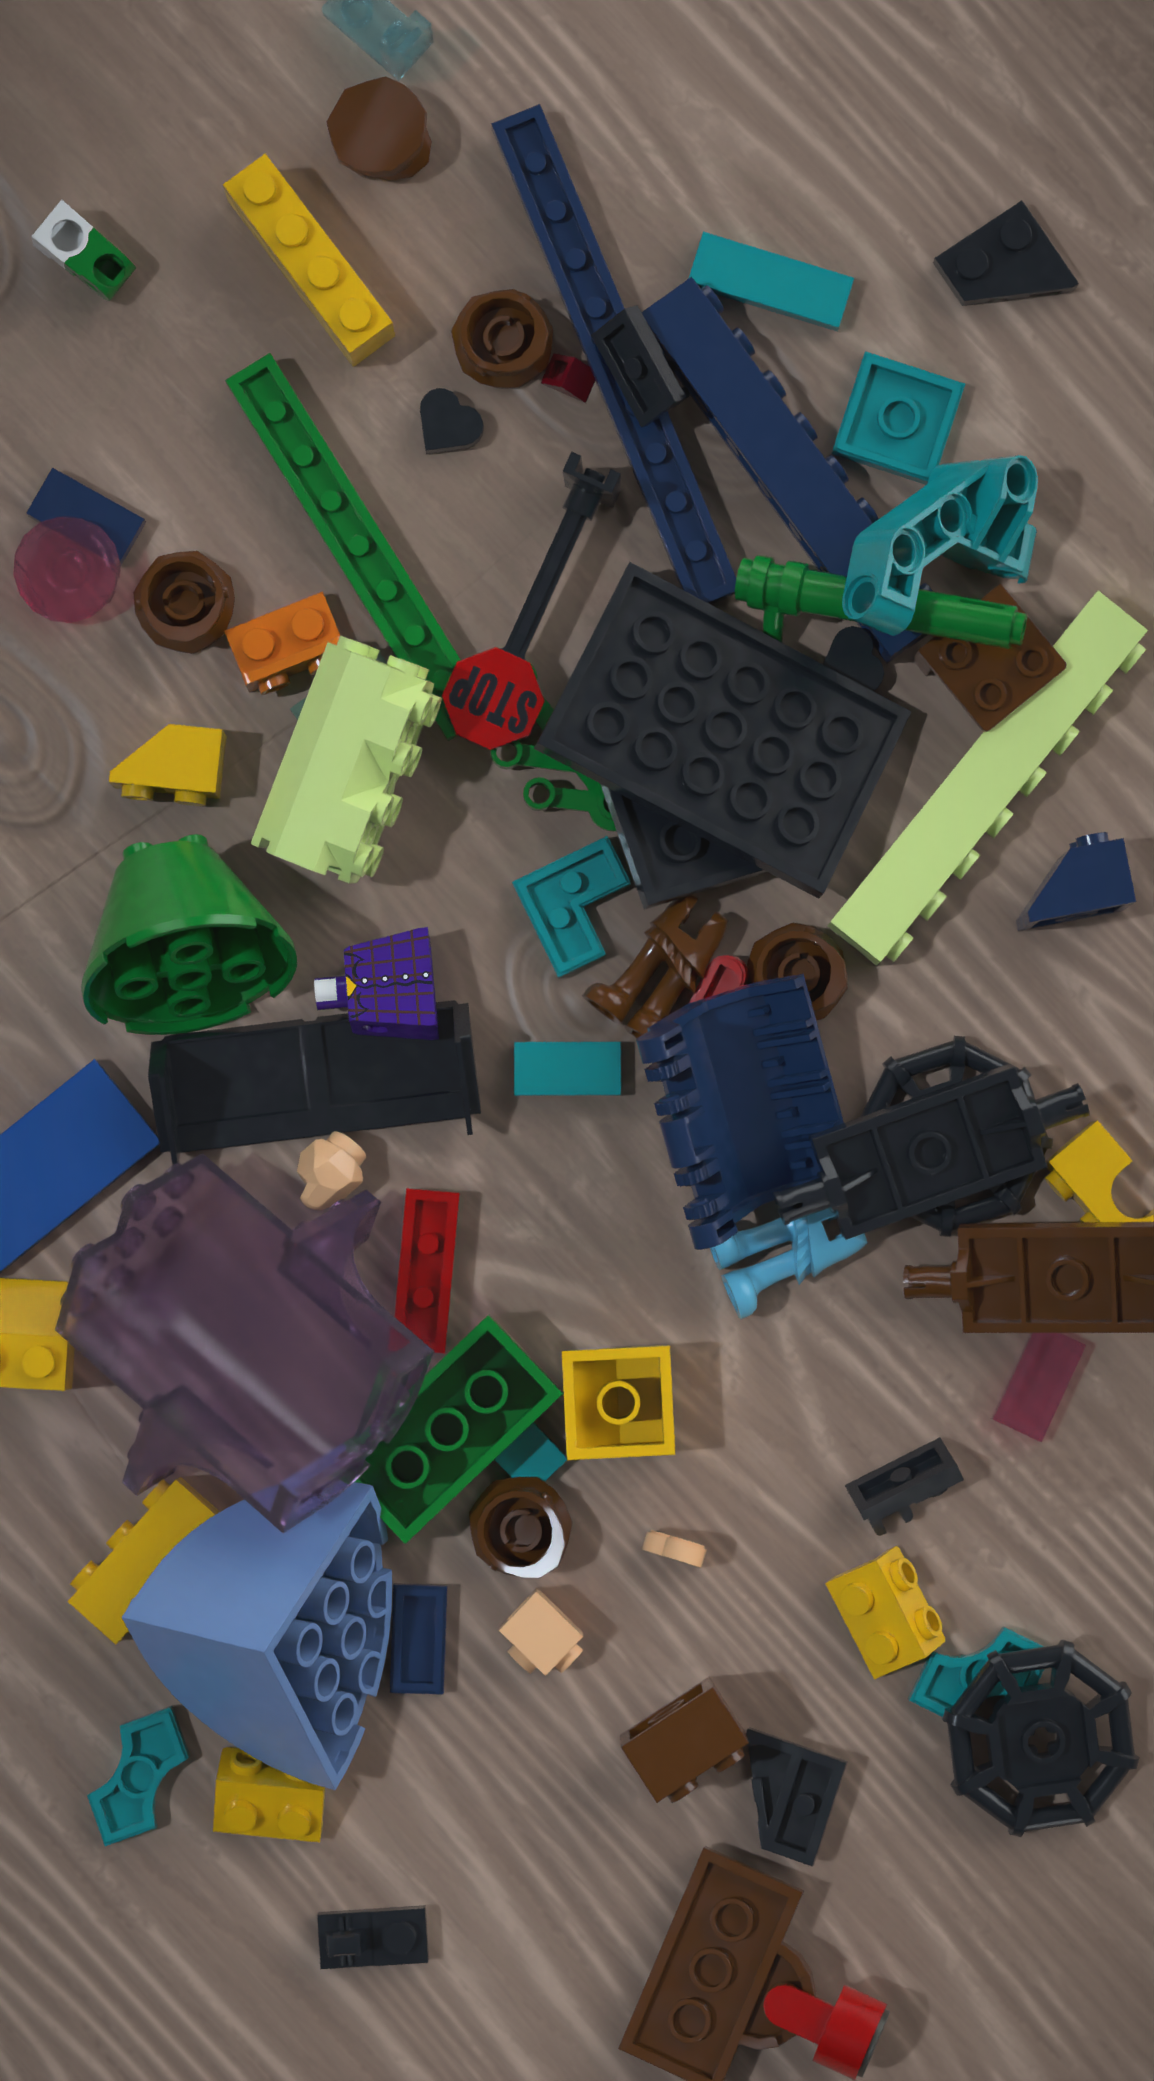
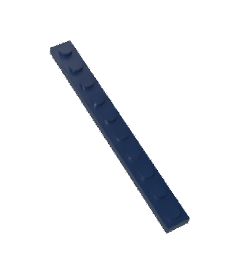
M538 104L491 123L497 144L681 589L708 604H713L735 595L736 576L668 412L664 413L650 425L641 428L591 336L625 308L541 105Z

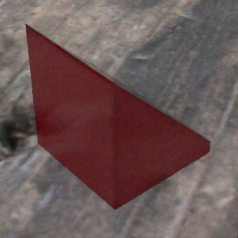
M555 353L541 381V384L586 403L595 383L589 366L575 357Z

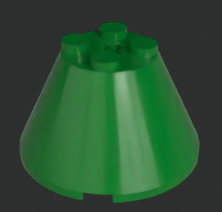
M194 834L185 836L178 841L156 845L139 842L123 850L124 860L115 870L81 984L84 1005L94 1019L104 1025L108 1023L107 1018L125 1023L126 1031L135 1034L167 1035L193 1032L241 1018L251 1013L249 1003L262 997L269 991L270 996L275 998L288 986L297 969V954L292 939L222 858L208 846L206 837Z

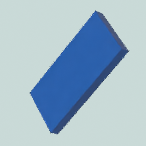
M96 1059L92 1060L0 1134V1273L159 1146L157 1134Z

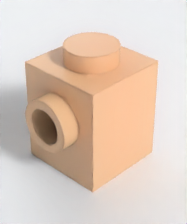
M538 1588L499 1627V1631L513 1644L507 1652L529 1674L538 1668L546 1676L554 1667L562 1673L583 1651L577 1644L583 1638V1632Z

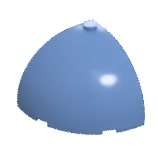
M323 1480L286 1485L259 1493L224 1509L206 1520L184 1537L161 1560L136 1597L131 1600L121 1618L147 1664L158 1679L201 1722L237 1748L263 1763L308 1783L336 1790L355 1755L365 1728L357 1724L362 1714L367 1695L376 1697L379 1689L390 1633L392 1570L383 1568L381 1545L388 1541L386 1524L380 1518L381 1506L373 1486L349 1481Z

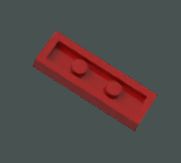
M406 1188L391 1349L446 1353L460 1193Z

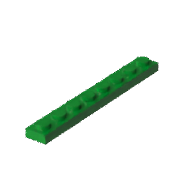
M268 353L227 378L225 382L395 657L429 669L425 680L434 683L432 694L442 698L457 661L461 659L271 353ZM442 698L435 721L447 741H450L457 735Z

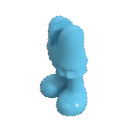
M828 1208L792 1221L788 1225H784L781 1218H778L763 1225L738 1231V1233L724 1243L710 1248L717 1268L721 1270L760 1251L788 1241L792 1242V1249L755 1265L721 1275L730 1301L741 1320L752 1315L756 1310L757 1295L762 1290L792 1275H795L799 1285L810 1273L815 1278L827 1267L850 1257L868 1243L865 1233L847 1240L839 1234L835 1236V1239L829 1241L821 1221L826 1219L831 1221L836 1219L834 1212L831 1213Z

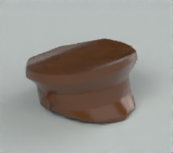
M385 76L344 89L326 121L331 144L340 164L363 178L369 175L381 179L399 180L413 177L429 163L432 141L426 128L427 112L418 97L407 86Z
M515 289L493 291L471 297L460 312L451 330L456 356L463 373L480 384L503 389H518L541 374L548 367L552 350L553 327L544 310L535 300Z
M199 551L175 552L158 556L144 573L133 592L135 614L143 630L156 645L177 652L194 654L207 648L225 635L224 631L227 630L233 615L235 595L231 577Z
M793 922L772 931L754 942L747 962L749 973L747 985L764 980L804 974L816 1021L825 1018L848 989L846 962L842 949L827 934L817 928Z
M514 1477L494 1480L479 1496L469 1511L471 1537L476 1555L492 1570L522 1578H541L560 1566L569 1542L573 1522L565 1502L553 1487L540 1478Z

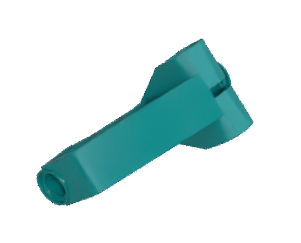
M1015 455L983 459L981 461L945 463L936 466L931 471L927 485L864 529L856 537L842 598L844 614L848 618L879 632L892 636L900 634L908 627L913 618L923 567L940 555L969 569H977L1002 578L1018 579V584L1026 583L1037 533L1036 527L1027 523L1033 513L1038 488V475L1033 462L1026 456Z

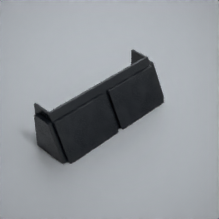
M455 1000L436 1002L439 1039L436 1040L357 1035L352 1033L349 1016L346 1013L317 1017L314 1021L306 1022L303 1019L167 1035L164 1036L162 1041L151 1042L148 1080L160 1152L171 1153L174 1172L179 1171L180 1153L330 1135L334 1131L346 1133L465 1118L467 1135H473L471 1115L481 1114L469 1004H458Z

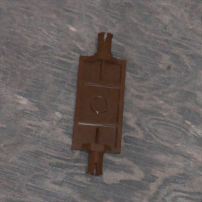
M1154 1222L961 1224L957 1228L958 1257L957 1261H953L951 1266L905 1265L903 1283H909L908 1287H904L905 1299L952 1298L953 1303H959L962 1311L963 1333H1154Z

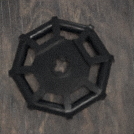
M954 1036L953 1041L895 1060L890 1056L882 1063L885 1068L860 1117L888 1108L898 1088L909 1096L910 1099L962 1081L965 1065L980 1073H985L1009 1063L966 1042L965 1036ZM949 1064V1081L920 1090L911 1077ZM1015 1067L1026 1096H1032L1036 1100L1028 1079L1032 1074L1026 1067L1022 1069ZM1047 1132L1046 1136L1041 1137V1148L1044 1155L1047 1149H1052L1053 1138H1048ZM1036 1171L1010 1180L1006 1185L1002 1183L988 1188L992 1195L991 1197L955 1208V1201L911 1217L938 1230L939 1236L951 1237L952 1232L958 1230L957 1228L961 1224H978L1008 1213L1015 1216L1022 1210L1020 1203Z
M1061 1640L1058 1645L1000 1654L994 1650L987 1654L988 1661L951 1708H945L942 1718L948 1726L954 1774L951 1787L955 1794L967 1797L1006 1826L1010 1835L1022 1837L1024 1832L1080 1823H1084L1088 1827L1096 1822L1094 1816L1127 1773L1131 1769H1137L1140 1757L1134 1751L1128 1702L1132 1692L1129 1686L1124 1681L1118 1682L1075 1650L1073 1642ZM1052 1668L1049 1683L1019 1687L1015 1677L1012 1675ZM1070 1673L1097 1692V1696L1085 1704L1070 1690L1065 1689ZM998 1682H1000L1007 1691V1695L995 1703L991 1716L987 1719L975 1714ZM1105 1714H1108L1112 1746L1098 1745L1095 1719ZM1040 1727H1045L1049 1733H1056V1740L1048 1742L1047 1751L1043 1753H1038L1035 1745L1028 1744L1029 1737L1034 1735L1035 1730ZM970 1732L986 1734L989 1761L974 1767ZM1096 1761L1105 1764L1104 1769L1082 1795L1077 1788L1082 1780L1080 1778L1082 1773L1088 1766L1091 1768ZM999 1776L1004 1781L1006 1780L1015 1786L1019 1793L1013 1805L989 1788L987 1784ZM1065 1793L1070 1802L1033 1808L1034 1798Z

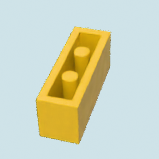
M182 1477L177 1478L171 1485L162 1479L142 1502L149 1509L135 1526L127 1519L106 1542V1545L113 1550L99 1566L91 1560L70 1583L77 1591L67 1602L115 1645L122 1641L129 1633L121 1617L127 1610L131 1600L136 1597L161 1560L191 1531L220 1512Z

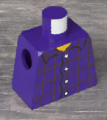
M428 927L417 928L349 946L344 949L345 976L314 978L317 1010L348 1008L349 1022L354 1034L425 1040L439 1039L432 951Z

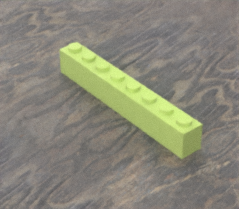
M1097 591L1053 645L1067 664L1065 670L990 731L981 734L827 927L876 966L885 956L892 962H895L914 938L906 932L918 915L928 921L947 897L939 889L950 875L954 874L961 880L979 858L980 854L973 849L985 832L994 839L1014 813L1006 808L1008 803L1018 791L1028 797L1047 773L1039 765L1050 751L1053 750L1061 756L1080 731L1072 724L1083 710L1086 709L1094 715L1108 698L1113 689L1105 683L1117 668L1127 674L1145 652L1146 648L1138 642L1148 630L1100 591Z

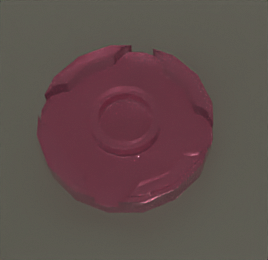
M63 515L39 522L23 536L15 552L13 575L20 596L34 612L50 621L73 623L95 616L111 602L116 592L118 578H120L121 563L115 544L101 527L82 518Z

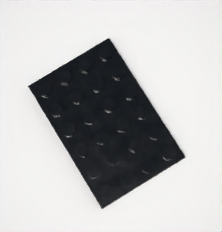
M629 562L534 749L819 899L824 894L911 711Z

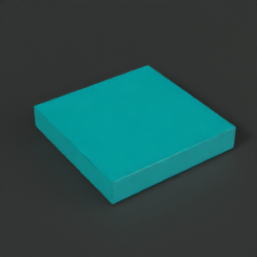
M865 351L831 454L927 485L931 471L940 463L965 383Z

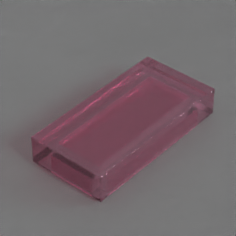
M1030 1333L991 1419L1042 1442L1086 1345L1062 1333Z

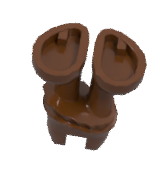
M693 895L672 901L657 918L650 922L652 927L644 932L648 938L646 943L615 983L611 985L595 983L589 986L582 995L601 1014L614 1023L621 1025L642 989L663 962H666L669 967L645 1004L625 1026V1029L635 1038H639L647 1033L648 1027L669 1015L684 988L695 993L697 977L700 979L704 978L706 967L724 937L729 921L717 911L701 927L697 933L699 935L696 940L679 929L682 924L687 922L690 912L699 900Z

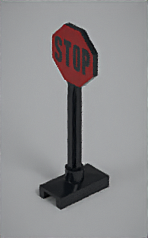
M572 451L563 469L565 487L571 489L562 507L566 510V513L505 647H494L457 661L442 694L456 735L490 751L530 736L545 701L531 663L525 659L526 652L586 520L592 521L599 503L613 508L622 489L621 473L612 469L604 484L605 476L592 469L586 468L584 474H582L581 455Z

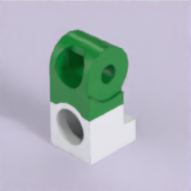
M63 200L57 204L31 236L33 246L49 259L52 258L71 275H76L91 290L107 301L114 297L136 270L135 265L117 247Z

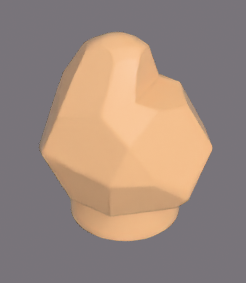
M336 1131L332 1132L327 1140L316 1139L300 1153L297 1173L306 1184L300 1197L302 1203L309 1209L324 1210L342 1202L363 1182L362 1170L360 1168L366 1159L363 1149L351 1138Z

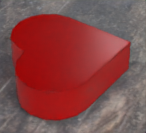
M723 955L713 959L707 966L704 978H701L689 1003L747 985L749 973L745 962L733 955Z

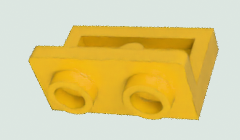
M898 1546L886 1550L875 1559L834 1576L825 1583L874 1679L926 1658L945 1642L941 1619L935 1609L928 1605L918 1585V1577L914 1566L907 1558H904Z
M225 1747L221 1752L216 1777L213 1832L320 1843L323 1827L325 1787L290 1776L252 1757L239 1748Z

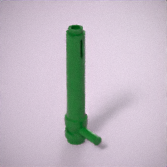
M757 555L755 559H742L736 578L735 599L747 602L748 608L764 611L762 632L783 642L785 614L798 617L801 612L854 621L844 614L842 608V598L847 576L810 570L807 563L789 560L786 565L776 564L773 557ZM919 589L915 612L905 631L1010 649L1011 644L1022 645L1027 624V614L1018 612L1017 606Z

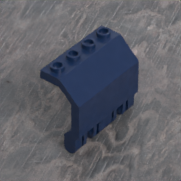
M804 974L755 982L689 1003L648 1027V1032L636 1039L642 1063H652L644 1069L648 1082H662L665 1096L656 1101L654 1105L658 1116H666L659 1121L671 1167L674 1169L680 1168L674 1173L676 1184L680 1187L691 1186L695 1199L685 1205L683 1209L686 1219L694 1220L688 1225L694 1249L696 1250L718 1246L738 1233L736 1223L762 1204L774 1201V1192H780L818 1178L817 1172H820L809 1136L844 1123Z

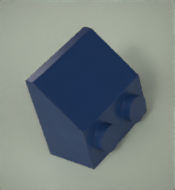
M1107 832L1075 838L1076 842L1070 843V849L1057 859L1016 920L1018 931L1122 912L1134 904L1136 897L1124 838L1109 841Z

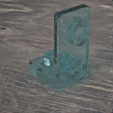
M328 0L322 6L324 17L398 81L434 43L432 24L417 10L407 17L389 0Z

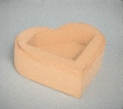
M654 1530L646 1533L642 1546L644 1551L698 1568L702 1567L707 1551L703 1545Z

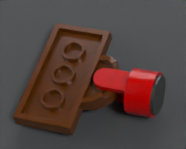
M705 1846L618 2049L686 2081H724L739 2045L757 2050L776 2048L798 2035L818 2045L812 2060L813 2062L852 2080H856L857 2076L862 2078L867 2069L890 2011L886 2010V2003L847 1985H844L835 2005L816 1997L811 1969L801 1953L783 1941L804 1890Z

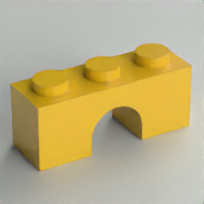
M1098 1120L1090 1122L1046 1160L1048 1166L1046 1168L1050 1171V1174L1045 1177L1046 1182L1064 1202L1072 1197L1085 1212L1080 1218L1081 1223L1154 1222V1209L1146 1216L1134 1219L1125 1216L1116 1208L1111 1194L1113 1181L1133 1160Z

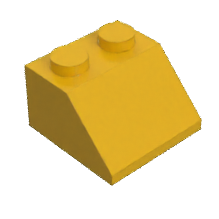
M0 1278V1387L59 1391L72 1389L79 1282Z
M670 1345L562 1351L567 1460L676 1455Z

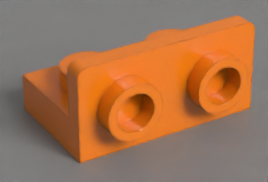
M323 591L224 631L249 693L259 689L261 695L270 694L291 684L289 676L308 669L310 675H315L327 643L337 645L340 637Z

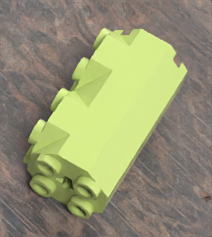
M340 635L337 645L329 642L326 645L251 844L258 848H267L266 852L311 871L326 875L327 870L339 874L338 880L347 883H357L360 877L364 875L373 877L378 869L384 851L383 847L378 846V842L385 825L388 827L394 825L403 802L402 797L394 794L395 784L400 776L412 777L422 754V747L416 745L423 726L431 727L434 723L442 698L432 694L434 683L425 680L429 669L390 655L387 664L377 660L380 650Z

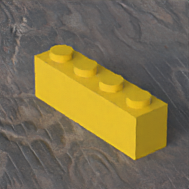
M266 153L223 184L230 205L352 367L359 364L395 337L392 320Z

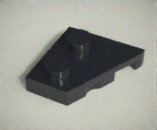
M1022 200L935 257L933 264L962 306L984 304L992 299L1000 298L1007 301L1029 298V295L1057 291H1060V294L1070 293L1079 285Z
M749 1727L746 1732L749 1743L746 1746L749 1749L753 1777L751 1781L754 1801L757 1805L759 1819L757 1823L761 1849L813 1866L848 1761Z

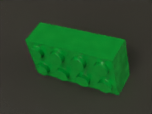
M489 1314L340 1455L331 1466L345 1481L373 1486L381 1506L380 1518L406 1544L563 1394V1391Z

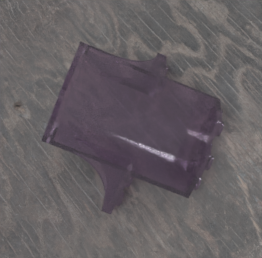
M202 1153L183 1164L176 1163L172 1165L163 1175L145 1185L138 1184L131 1188L121 1201L120 1207L122 1211L115 1233L95 1245L93 1243L85 1245L75 1254L71 1262L72 1271L67 1289L60 1300L61 1310L55 1331L143 1408L138 1419L140 1426L135 1442L127 1454L129 1461L122 1481L136 1496L156 1485L162 1479L172 1475L177 1465L190 1466L203 1470L226 1483L280 1532L285 1533L341 1495L371 1466L365 1459L376 1449L378 1443L382 1440L389 1443L405 1421L418 1396L434 1350L376 1301L362 1282L357 1271L353 1252L369 1239L381 1205V1201L368 1190L360 1192L347 1201L344 1199L338 1200L326 1213L312 1221L304 1220L292 1230Z

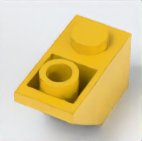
M168 724L110 771L109 783L114 788L122 789L121 797L127 799L153 801V795L156 792L175 794L174 803L206 806L207 798L220 799L227 736L222 729Z

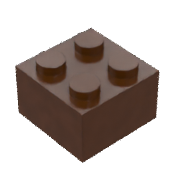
M710 1676L620 1735L622 1750L656 1803L665 1797H668L671 1803L682 1799L699 1786L696 1781L699 1775L711 1767H714L716 1772L720 1773L745 1756L742 1747L749 1743L744 1729Z

